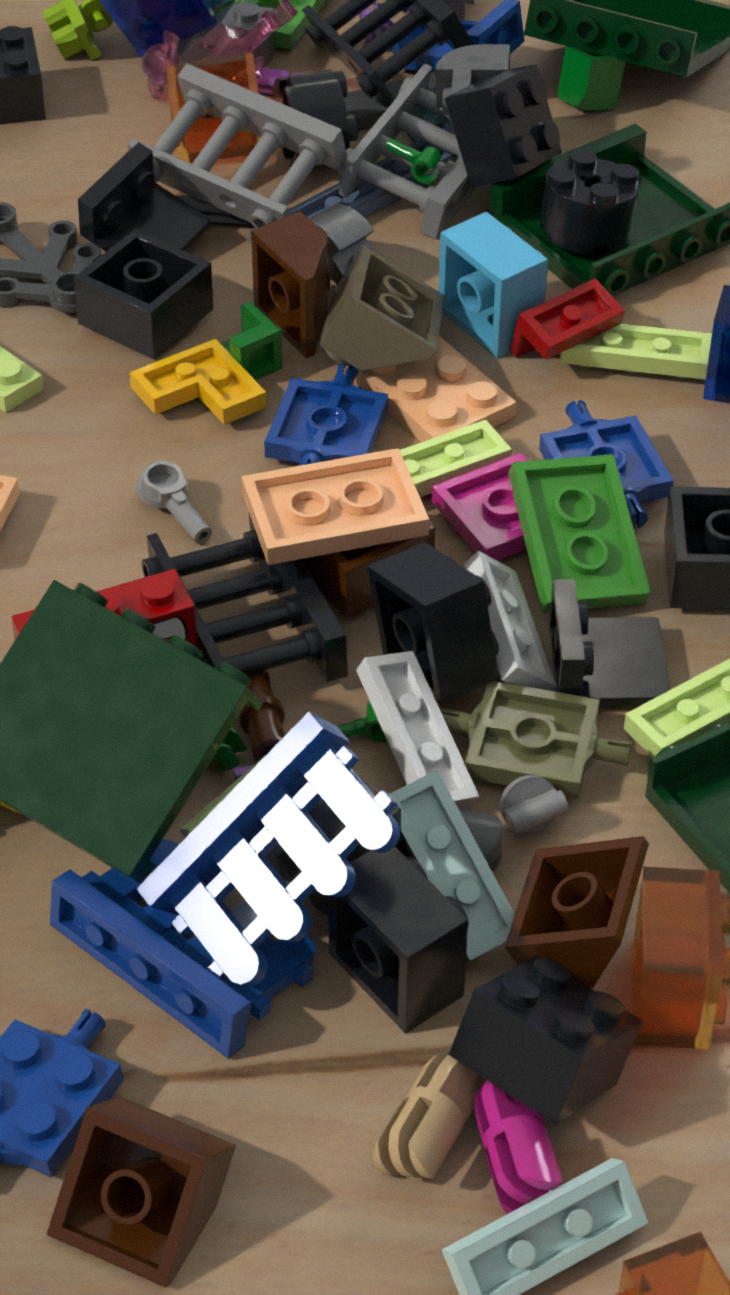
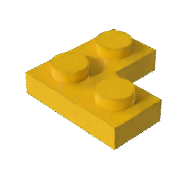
M216 338L129 372L132 390L155 415L198 397L223 425L267 408L266 391Z

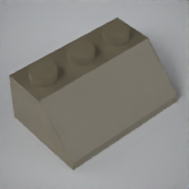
M363 245L333 291L319 345L325 348L327 355L335 362L344 366L351 364L361 371L430 359L437 350L445 295Z

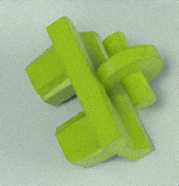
M62 0L42 11L52 31V37L64 60L84 50L91 61L102 56L92 32L106 30L113 23L115 10L109 0H84L80 6H78L76 0Z

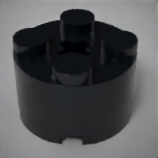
M329 69L275 79L273 98L282 97V104L340 128L346 150L350 148L351 141H357L356 119L352 113L347 114L344 98L347 97L348 90L343 71L333 72ZM282 147L285 159L293 158L290 163L291 167L300 154Z
M582 149L572 151L569 159L562 160L551 166L546 174L540 217V228L544 227L546 229L545 237L552 244L562 249L581 254H592L594 246L608 245L607 253L625 247L632 235L639 193L638 169L630 164H616L607 160L597 159V155L594 152Z

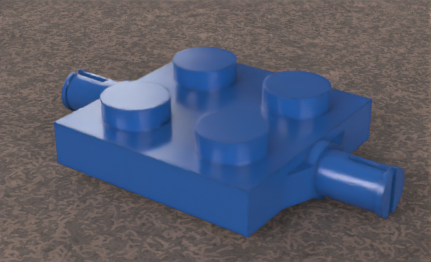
M339 364L335 378L332 381L314 382L291 378L264 442L265 457L306 465L372 453L388 411V394L363 390L353 385L359 371L351 364L348 366V369L347 366Z
M575 400L570 402L565 411L573 425L564 430L540 434L539 450L543 458L546 460L614 454L633 528L635 529V524H637L638 528L642 527L647 522L648 515L640 503L669 497L670 486H673L674 483L636 415L614 420L592 418L583 400H578V404H576Z
M85 1009L70 1031L63 1036L51 1035L14 1019L0 1037V1164L23 1165L52 1178L75 1146L87 1107L109 1100L124 1081L121 1064L88 1050L94 1039L106 1027L104 1019L95 1011L91 1013V1010Z

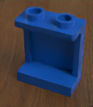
M504 0L480 21L460 20L473 43L472 45L506 44L510 45L511 54L525 42L520 1ZM418 27L391 48L393 54L427 28L422 30ZM447 43L442 46L436 44L404 69L420 70L424 64L432 66V72H435L438 61L444 55L453 51V49Z

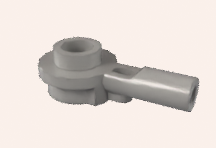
M169 461L150 463L144 468L137 480V494L139 498L149 506L168 509L197 544L206 542L212 535V529L186 499L189 482L182 469Z

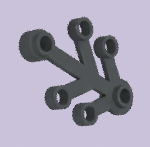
M0 202V244H5L20 259L0 258V276H10L0 278V307H14L22 299L48 301L58 311L66 314H77L74 277L101 256V249L92 243L76 246L78 243L76 225L70 221H57L49 226V240L44 253H42L17 230L15 208L8 203ZM74 248V265L71 271L62 272L59 268L65 252ZM12 277L41 279L45 284L19 282Z

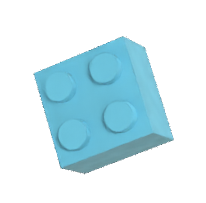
M484 212L440 233L438 292L445 295L442 313L497 359L510 353L509 349L519 314L545 302L548 259L540 251L534 249L512 232L510 228L503 225L488 212Z

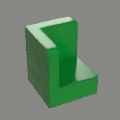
M566 46L557 97L582 111L615 109L618 103L625 61Z
M252 302L241 305L242 333L232 336L229 340L220 344L255 380H258L283 369L282 330Z

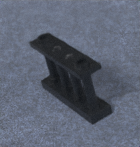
M349 0L325 19L321 18L309 5L304 7L302 12L310 23L305 30L319 49L326 46L357 76L355 79L364 93L370 99L377 96L387 107L393 103L394 99L384 83L436 44L442 46L447 43L455 50L473 44L455 11L443 0H386L341 35L336 31L377 0ZM402 11L404 14L409 12L359 51L353 48ZM418 27L422 30L427 28L376 68L370 65Z
M250 513V531L244 532L242 539L171 558L157 533L147 535L149 558L142 559L144 577L172 569L176 570L179 577L246 559H249L251 563L259 562L262 570L187 590L195 605L197 648L204 653L200 659L201 661L215 669L223 661L246 675H251L306 659L308 663L316 662L327 682L348 677L346 633L302 559L268 565ZM266 591L271 596L277 594L280 599L279 604L207 624L204 623L198 611ZM282 625H287L289 629L296 628L300 634L299 638L224 659L216 645Z

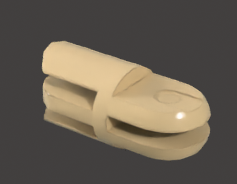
M449 1053L434 1055L422 1068L377 1141L372 1156L375 1168L384 1175L434 1179L474 1109L475 1096L481 1089V1076L448 1055Z

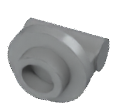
M525 775L512 781L504 790L500 801L501 815L515 835L518 833L529 834L538 832L546 828L554 818L570 812L569 804L561 790L556 791L546 779L537 775Z

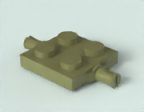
M493 681L487 684L483 700L476 706L472 714L439 707L450 733L468 736L469 750L465 766L471 779L508 786L512 781L521 776L537 775L546 779L556 791L561 790L565 797L578 799L584 773L592 765L594 759L628 766L631 741L625 742L598 737L596 722L599 713V699Z

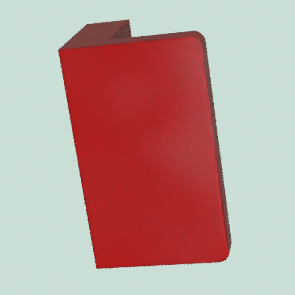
M595 278L520 313L509 350L515 357H519L536 349L547 360L621 324L625 310Z

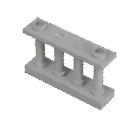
M187 63L177 76L185 104L156 145L151 147L133 138L127 144L129 150L139 142L153 151L155 183L165 184L248 221L256 229L290 215L287 205L315 165L324 164L339 170L347 158L343 134L340 128ZM208 114L222 120L192 164L171 155L199 115ZM245 130L261 137L231 181L209 172L238 131L243 132ZM284 147L300 154L270 198L248 189L276 148Z
M424 64L413 78L408 76L404 80L397 98L355 149L348 148L346 150L347 158L338 170V173L342 175L339 195L347 198L363 179L419 205V211L424 213L420 232L437 239L475 187L470 185L456 135L413 116L420 107H423L451 120L450 115H443V108H437L436 93L428 90L433 67ZM402 130L457 155L458 159L456 162L448 161L447 164L439 161L435 166L440 169V174L436 177V180H439V184L436 188L430 185L426 189L375 165L379 157L384 155L411 168L412 163L386 148V143L390 138L395 139Z

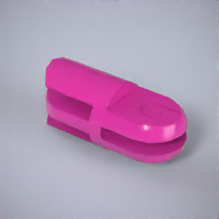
M487 1080L475 1096L474 1115L500 1206L506 1214H509L555 1189L563 1182L543 1116Z

